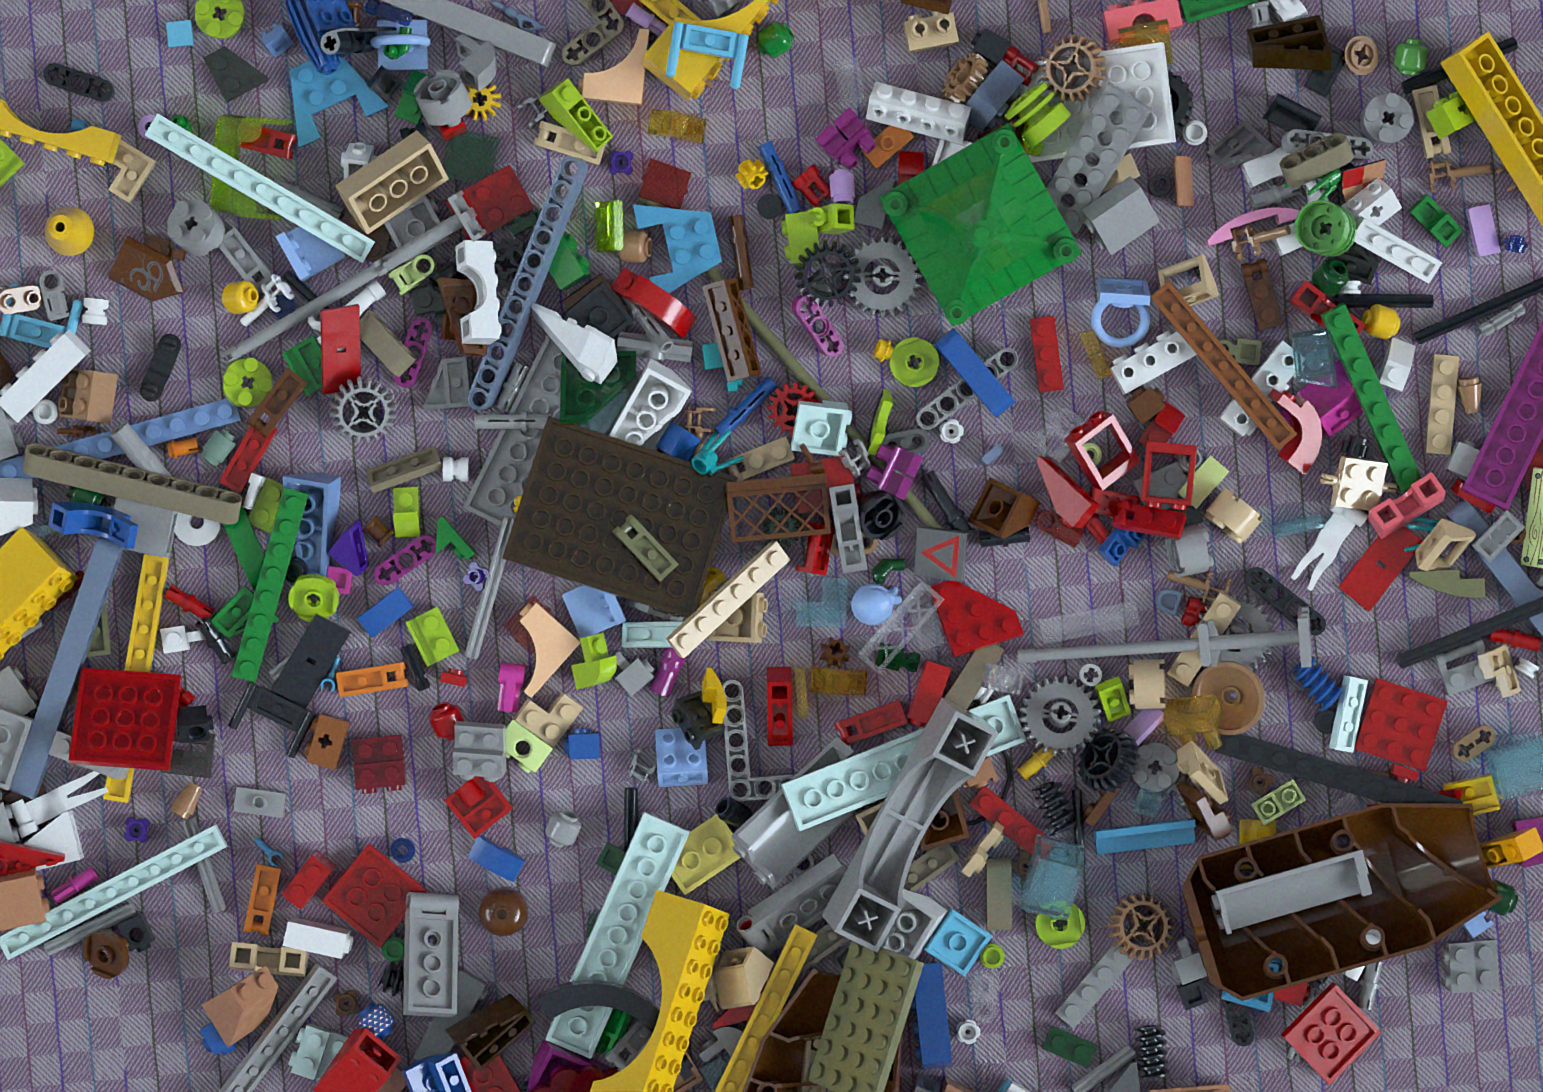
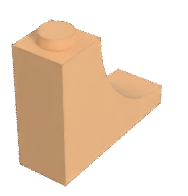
M639 28L634 47L619 64L605 71L584 73V79L579 78L578 92L582 94L585 100L642 106L646 72L642 61L644 54L648 51L649 29Z
M537 602L533 605L528 603L519 613L522 616L520 622L531 635L536 650L534 672L529 683L524 688V692L530 698L534 696L581 643L574 634Z

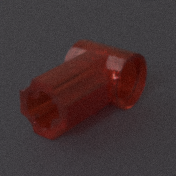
M1048 509L1041 510L1036 514L1035 525L1041 531L1046 532L1072 548H1075L1080 542L1085 529L1067 527L1061 522L1060 515ZM1046 514H1050L1053 517V523L1048 528H1044L1041 524V519Z

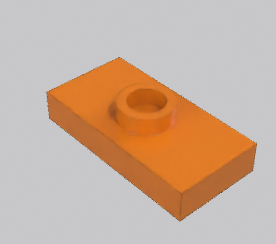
M888 126L873 139L877 145L876 148L868 154L862 149L860 151L877 170L909 143L914 136L909 130Z

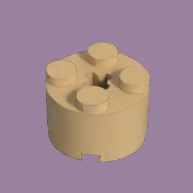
M1224 488L1208 507L1204 517L1221 528L1222 532L1241 545L1252 534L1263 518L1246 502L1237 497L1235 498L1233 492Z
M1164 659L1134 660V664L1129 665V679L1134 680V689L1129 690L1130 704H1135V709L1166 708V703H1161V698H1166L1165 670L1160 669V664H1165Z

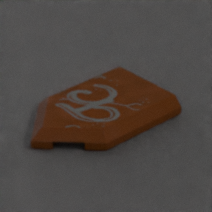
M127 236L108 277L110 280L152 302L185 292L182 283L179 282L175 272L176 268L171 258Z

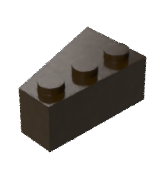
M1320 15L1246 30L1247 50L1253 68L1332 70L1331 48Z
M510 993L448 1027L445 1031L462 1054L481 1072L536 1022L528 1010Z

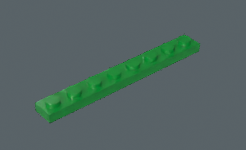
M1341 303L1320 315L1383 458L1388 463L1387 467L1397 485V489L1402 492L1410 488L1411 484L1422 477L1345 304Z
M285 486L283 488L232 670V677L252 682L257 680L309 495L308 492Z

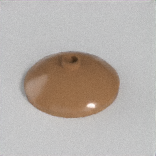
M1221 661L1217 662V667H1211L1210 665L1199 674L1193 687L1192 701L1197 716L1209 729L1224 735H1237L1246 732L1259 721L1265 707V693L1261 681L1251 669L1238 662ZM1231 691L1236 692V699L1231 697Z

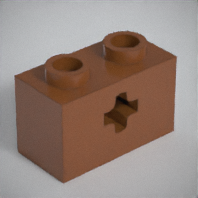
M321 713L319 718L315 717L311 727V732H315L312 742H307L304 755L308 756L306 762L336 770L351 721ZM327 734L332 744L323 747L324 742L320 741V738L325 737Z

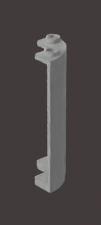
M836 737L791 780L855 755V752ZM780 789L731 835V839L735 844L732 848L740 858H744L755 871V878L761 884L767 883L774 889L857 809L805 830L798 831L783 790Z
M1362 849L1215 891L1216 894L1211 897L1215 910L1219 909L1220 914L1216 915L1219 929H1224L1228 935L1232 934L1231 930L1359 893L1362 896L1372 894L1367 876L1369 872Z

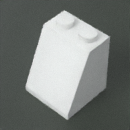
M0 478L1 536L33 524V515H38L37 488L32 487V478Z

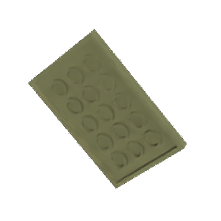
M851 941L808 1081L834 1092H884L921 975L923 962L880 947L877 953Z

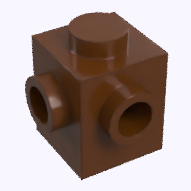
M1141 385L1131 392L1132 396L1124 402L1141 424L1166 407L1162 402L1165 399L1164 395L1158 387L1153 389L1150 385L1145 387Z

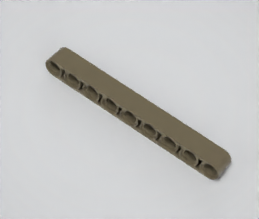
M29 444L25 448L22 470L29 476L219 523L235 524L239 520L242 497L238 493L41 444Z

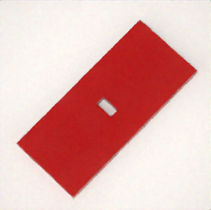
M358 304L320 310L322 393L324 395L341 392L339 389L341 384L348 389L347 380L351 379L355 385L358 384L357 377H361L360 306ZM345 347V350L337 351L338 348Z
M1405 526L1400 527L1383 539L1378 535L1338 588L1369 612L1415 554V551L1405 552V548L1421 544L1423 540ZM1378 560L1386 565L1384 569L1376 564Z

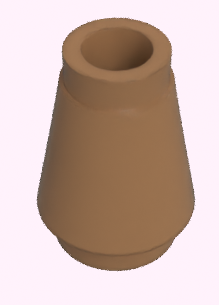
M1478 376L1460 378L1459 385H1457L1467 414L1480 412L1482 382H1479Z
M189 781L188 785L171 803L173 806L170 811L188 820L190 815L193 816L202 788Z

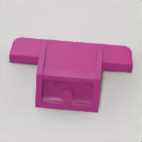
M1338 360L1296 393L1315 408L1321 422V427L1330 438L1363 413L1341 360ZM1280 408L1281 414L1291 426L1292 423L1288 413Z

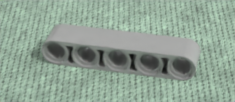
M1004 348L986 360L984 364L993 371V375L998 380L1017 365L1018 355L1013 349ZM1007 352L1012 355L1013 363L1011 366H1003L1001 364L1000 356L1002 353ZM961 379L917 413L915 417L917 426L923 430H930L976 397L975 393L973 392L970 396H964L960 392V386L965 381ZM949 397L953 400L954 406L950 411H945L941 408L940 401L942 398ZM923 412H930L933 415L934 421L930 426H925L921 423L920 416Z

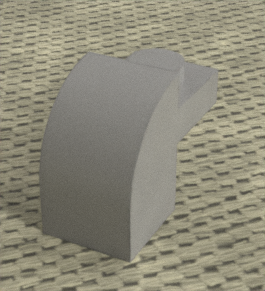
M462 33L456 38L457 55L464 59L459 63L461 79L479 92L496 75L495 50L488 40L480 46L475 39H470Z
M732 1024L713 1029L717 1039L713 1040L711 1037L701 1044L702 1050L699 1051V1056L705 1063L724 1048L732 1056L744 1030Z

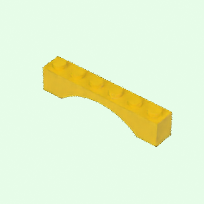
M0 98L1 136L11 138V135L14 134L21 136L19 141L34 145L35 141L44 143L43 148L57 152L58 148L67 150L66 155L73 158L81 159L83 155L90 157L89 162L100 166H104L105 162L113 164L121 135L94 126L71 133L39 131L21 121L10 109L6 101Z

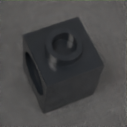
M987 28L984 29L983 33L978 31L971 42V45L974 46L972 52L978 53L995 66L1000 63L1011 42Z
M206 705L178 708L177 727L179 742L188 743L210 740L209 730L214 729L212 715H207Z
M144 912L117 924L122 936L128 941L129 951L136 949L140 953L152 947L150 942L156 938ZM133 928H140L143 931L144 937L142 940L138 941L132 937Z

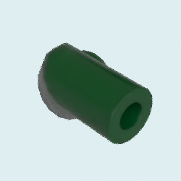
M884 558L880 560L872 569L873 582L882 584L885 582V577L891 571H904L905 559Z

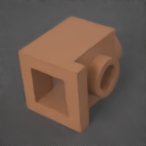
M985 757L974 778L962 784L964 788L974 785V788L978 789L989 784L988 779L992 778L993 782L999 781L990 757Z

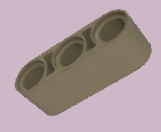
M1337 132L1285 156L1279 165L1287 185L1295 188L1348 164L1354 155L1346 135Z
M368 309L360 318V339L393 374L400 377L417 358L373 311Z
M987 858L985 864L986 930H1012L1011 858Z

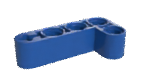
M954 328L933 344L938 353L946 362L950 363L995 418L999 417L1015 403L1011 395Z

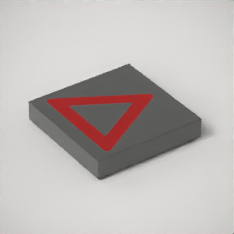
M926 526L917 527L914 576L964 581L968 532Z

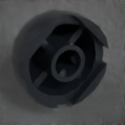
M876 490L863 495L858 501L861 531L869 539L887 540L894 536L902 527L901 519L906 511L904 504L896 496L884 490Z

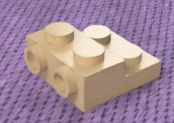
M711 591L710 597L717 591ZM754 593L709 635L708 641L762 643V638H765L767 634V625L763 623V613L767 612L768 601L766 598H763L764 593Z
M1192 740L1176 750L1178 758L1176 764L1179 770L1184 775L1188 774L1198 789L1202 788L1210 799L1214 798L1220 805L1228 800L1221 769Z

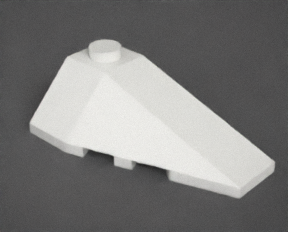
M533 303L531 310L535 321L586 380L590 382L594 380L602 384L618 362L614 339L589 325L582 328L572 318H568L567 321L562 320L557 312Z
M650 358L608 436L641 446L652 434L660 430L667 421L681 411L692 389L673 370Z

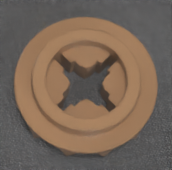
M1358 35L1349 39L1347 45L1343 47L1345 53L1342 59L1347 64L1345 68L1350 69L1352 74H1369L1375 69L1379 58L1375 42L1364 35ZM1361 51V55L1366 59L1358 60V56L1354 52Z

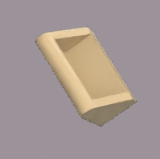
M1204 254L1158 271L1160 287L1170 281V276L1199 266L1201 282L1177 290L1190 306L1219 296L1217 285Z
M1442 518L1415 551L1418 568L1425 571L1448 570L1476 537V533L1471 529ZM1451 541H1459L1446 558L1439 556Z

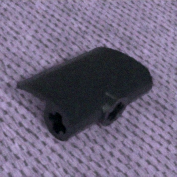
M394 26L340 28L325 33L321 38L320 44L323 52L326 54H337L342 58L352 53H369L375 49L370 43L371 39L376 37L374 31H392L397 29Z

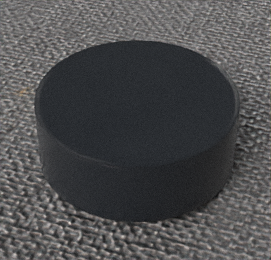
M773 194L763 195L757 203V211L765 219L776 218L782 209L780 199Z
M292 557L290 559L285 577L287 581L294 583L300 575L308 574L306 562L299 557Z
M1326 709L1323 712L1318 711L1313 720L1315 728L1323 734L1332 733L1336 713L1330 709Z

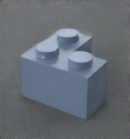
M1001 60L965 104L971 107L969 123L980 132L987 125L992 128L1009 107L1006 104L1008 99L1010 98L1014 101L1023 90L1019 86L1025 78Z

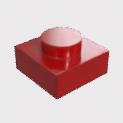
M449 668L448 672H442L440 682L466 687L468 676H463L464 671Z
M1391 764L1389 773L1395 775L1394 780L1406 784L1409 783V780L1417 781L1419 775L1418 771L1396 764Z

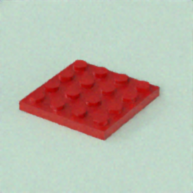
M81 668L68 759L69 764L170 771L182 682L181 675Z

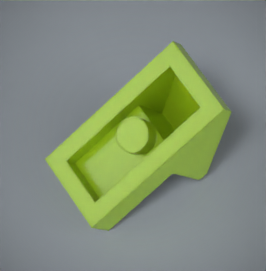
M419 487L393 488V521L396 538L420 537Z
M1119 676L1096 685L1095 691L1108 723L1131 714Z

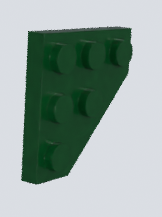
M616 351L618 362L602 384L594 380L592 382L586 380L562 352L560 423H587L636 379V351Z

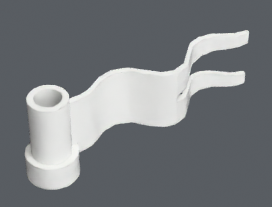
M1331 505L1330 511L1333 512V515L1323 526L1313 547L1301 559L1291 578L1296 580L1309 563L1321 553H1324L1322 559L1315 567L1307 587L1308 590L1312 591L1321 574L1335 559L1342 542L1355 525L1361 527L1364 524L1368 514L1360 509Z
M93 771L27 803H24L23 799L10 804V809L19 826L18 832L21 838L40 830L39 824L107 793L108 790L105 787L74 797H67V795L79 789L100 773Z

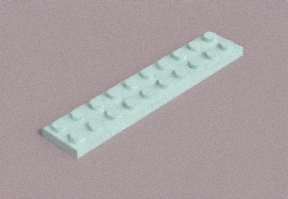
M1004 695L967 710L983 718L999 732L986 757L1027 741L1010 695ZM925 728L780 784L797 830H805L887 797Z
M643 812L570 982L601 980L620 985L624 984L643 941L641 935L656 890L664 892L689 836V830ZM585 1006L566 1011L553 1018L545 1040L591 1059L613 1008Z

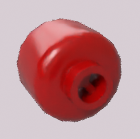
M443 702L432 708L429 722L438 738H447L450 741L455 739L454 725L456 721H464V718L457 705Z

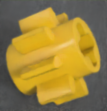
M748 159L739 165V173L735 174V177L743 189L749 186L754 190L764 184L765 176L768 172L759 159L755 162Z

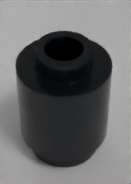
M732 797L720 799L715 808V812L720 820L737 829L752 817L751 808Z

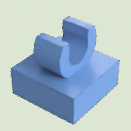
M274 23L272 24L274 30L268 34L265 31L261 33L263 37L261 41L276 58L295 43L281 24L278 26Z

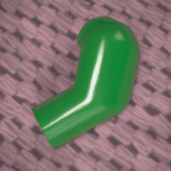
M409 27L399 28V34H411L412 28ZM410 44L385 45L383 53L389 59H398L409 51Z

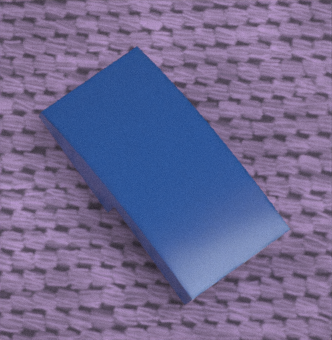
M1131 515V516L1128 517L1127 519H1128V520H1133V517H1134V516ZM1116 528L1102 543L1098 552L1110 565L1117 567L1128 548L1137 549L1146 534Z
M398 586L381 598L378 603L359 615L357 620L373 638L409 611L414 605Z
M483 835L477 837L468 855V858L480 866L512 882L516 880L526 861L507 847L500 848Z

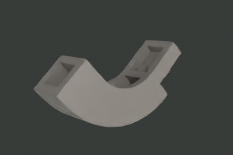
M854 484L829 488L843 574L868 570Z

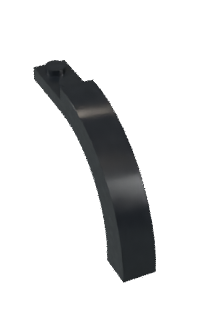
M572 981L557 985L536 995L537 1002L549 1020L571 1009L585 1006H605L634 1016L653 1033L660 1013V1008L644 995L624 985L608 981ZM686 1054L683 1056L679 1072L684 1081L693 1076L690 1069L694 1067Z

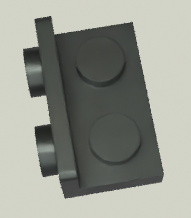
M701 690L675 700L671 712L672 719L675 724L679 725L686 741L692 745L694 750L700 749L704 740L724 733L726 727L723 723H712V706L710 703L702 702Z

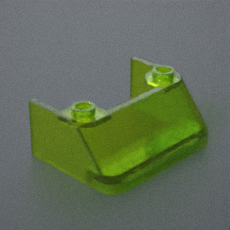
M233 113L223 114L215 123L214 147L239 161L240 142H253L257 140L262 133V123L289 125L292 123V118ZM212 175L210 202L215 211L247 218L282 220L285 218L276 212L257 210L256 200L237 191L234 187Z

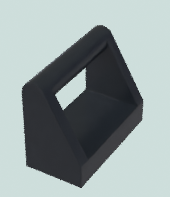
M1277 93L1273 96L1262 118L1289 132L1293 129L1313 131L1322 116Z

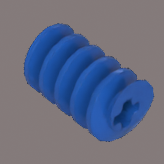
M1312 656L1311 667L1301 668L1300 662L1288 675L1297 673L1294 682L1304 681L1300 689L1303 690L1309 687L1308 698L1316 695L1314 704L1322 702L1323 706L1320 711L1323 712L1339 698L1342 688L1341 686L1333 688L1336 681L1334 678L1327 680L1329 676L1327 671L1320 673L1322 665H1314L1316 658Z

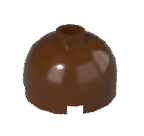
M506 886L489 891L482 899L479 907V917L484 928L491 934L501 937L511 936L520 931L526 923L529 913L528 904L523 895L515 889Z

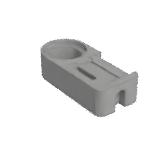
M53 270L43 272L39 278V284L48 319L50 321H57L62 318H69L70 312H67L68 307L63 293L66 292L62 276ZM48 275H55L58 278V285L53 289H48L45 286L44 281Z

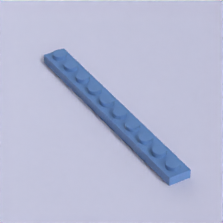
M223 399L130 426L149 447L239 422L242 419L238 406L233 405L228 399ZM112 431L54 447L102 460L125 453L111 437ZM24 455L0 462V478L35 479L37 477L29 476L23 472Z

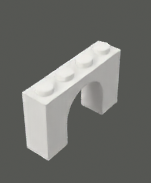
M1294 141V146L1299 144L1298 141ZM1280 147L1270 154L1242 164L1240 167L1249 187L1253 188L1276 177H1284L1279 163L1282 158L1290 153H1287L1283 147ZM1317 179L1302 185L1307 195V204L1317 201L1325 192L1323 189H1319L1312 195H1308V191L1317 184ZM1294 223L1288 225L1291 229L1290 235L1272 239L1280 256L1303 247L1295 235ZM1327 226L1328 232L1326 234H1331L1330 228L1332 226Z

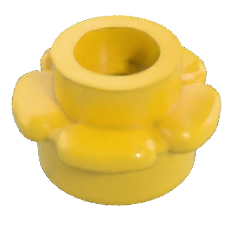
M878 340L873 351V357L877 358L879 362H883L884 359H890L894 349L891 346V340Z

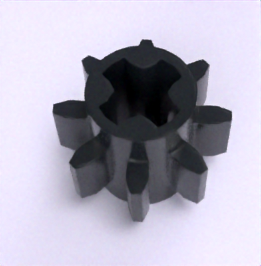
M1351 435L1350 441H1343L1340 452L1346 453L1345 456L1370 459L1373 448L1367 447L1369 440Z

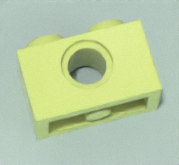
M513 719L506 728V757L510 758L512 755L519 761L517 765L527 773H530L531 770L536 773L554 747ZM519 741L528 742L530 745L529 753L520 754L516 749L517 743Z

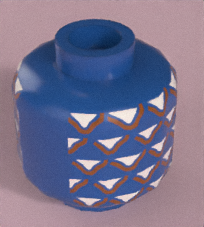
M373 1002L358 1014L360 1016L358 1020L360 1028H367L376 1037L379 1036L381 1040L393 1032L391 1026L394 1024L395 1019L383 1004L379 1003L376 1005Z

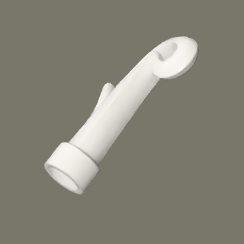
M375 279L366 284V288L345 306L358 304L361 316L375 300L378 301L385 296L384 289ZM320 311L308 317V323L313 329L321 331L320 321H316V317L320 316Z

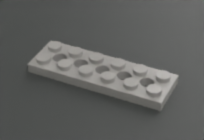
M1110 82L1105 87L1046 188L1066 225L1076 234L1080 231L1084 224L1083 221L1086 219L1081 210L1100 197L1152 107ZM1113 111H1120L1123 114L1124 121L1122 123H1116L1112 120L1111 113ZM1108 132L1112 137L1111 143H1102L1099 139V133ZM1090 152L1096 153L1099 156V163L1095 165L1089 163L1087 154ZM1083 173L1087 177V184L1079 185L1075 181V174ZM1067 193L1073 195L1075 204L1071 206L1066 205L1063 201V195Z

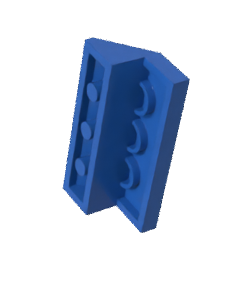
M456 1052L422 1058L402 1069L410 1092H471Z

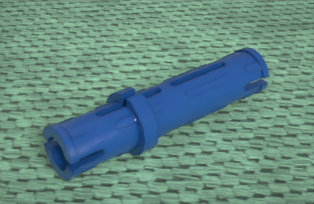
M772 141L760 145L757 149L760 151L767 166L765 169L770 173L788 214L801 210L803 207L783 168L785 164L783 160L780 161Z
M767 376L739 405L729 410L730 413L714 427L716 431L722 435L728 429L732 432L740 423L743 425L746 422L745 418L778 388L776 383Z

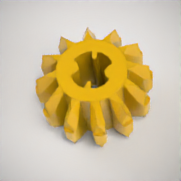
M466 84L465 87L469 91L468 94L472 100V106L465 115L468 116L474 111V121H477L479 114L482 115L483 121H487L486 113L488 111L493 117L496 116L492 106L501 108V104L494 101L501 98V94L492 93L496 90L497 86L493 84L488 89L485 86L478 92L476 89H472L469 84ZM482 94L483 98H487V102L483 101V106H479L476 102L474 103V98L478 99L476 96Z

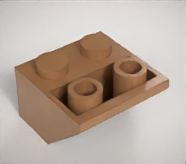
M73 368L61 380L62 387L58 401L57 416L111 424L118 374Z

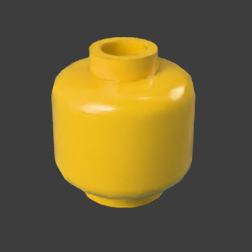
M243 280L227 284L223 289L221 300L227 311L232 314L251 312L256 308L259 294L253 283Z
M1375 304L1369 310H1365L1361 319L1366 324L1364 327L1366 334L1386 340L1397 334L1401 322L1395 309L1380 304Z

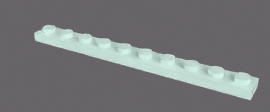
M158 113L144 134L361 263L364 262L375 241Z
M216 824L50 910V912L46 913V922L17 927L0 936V946L7 960H10L228 847Z

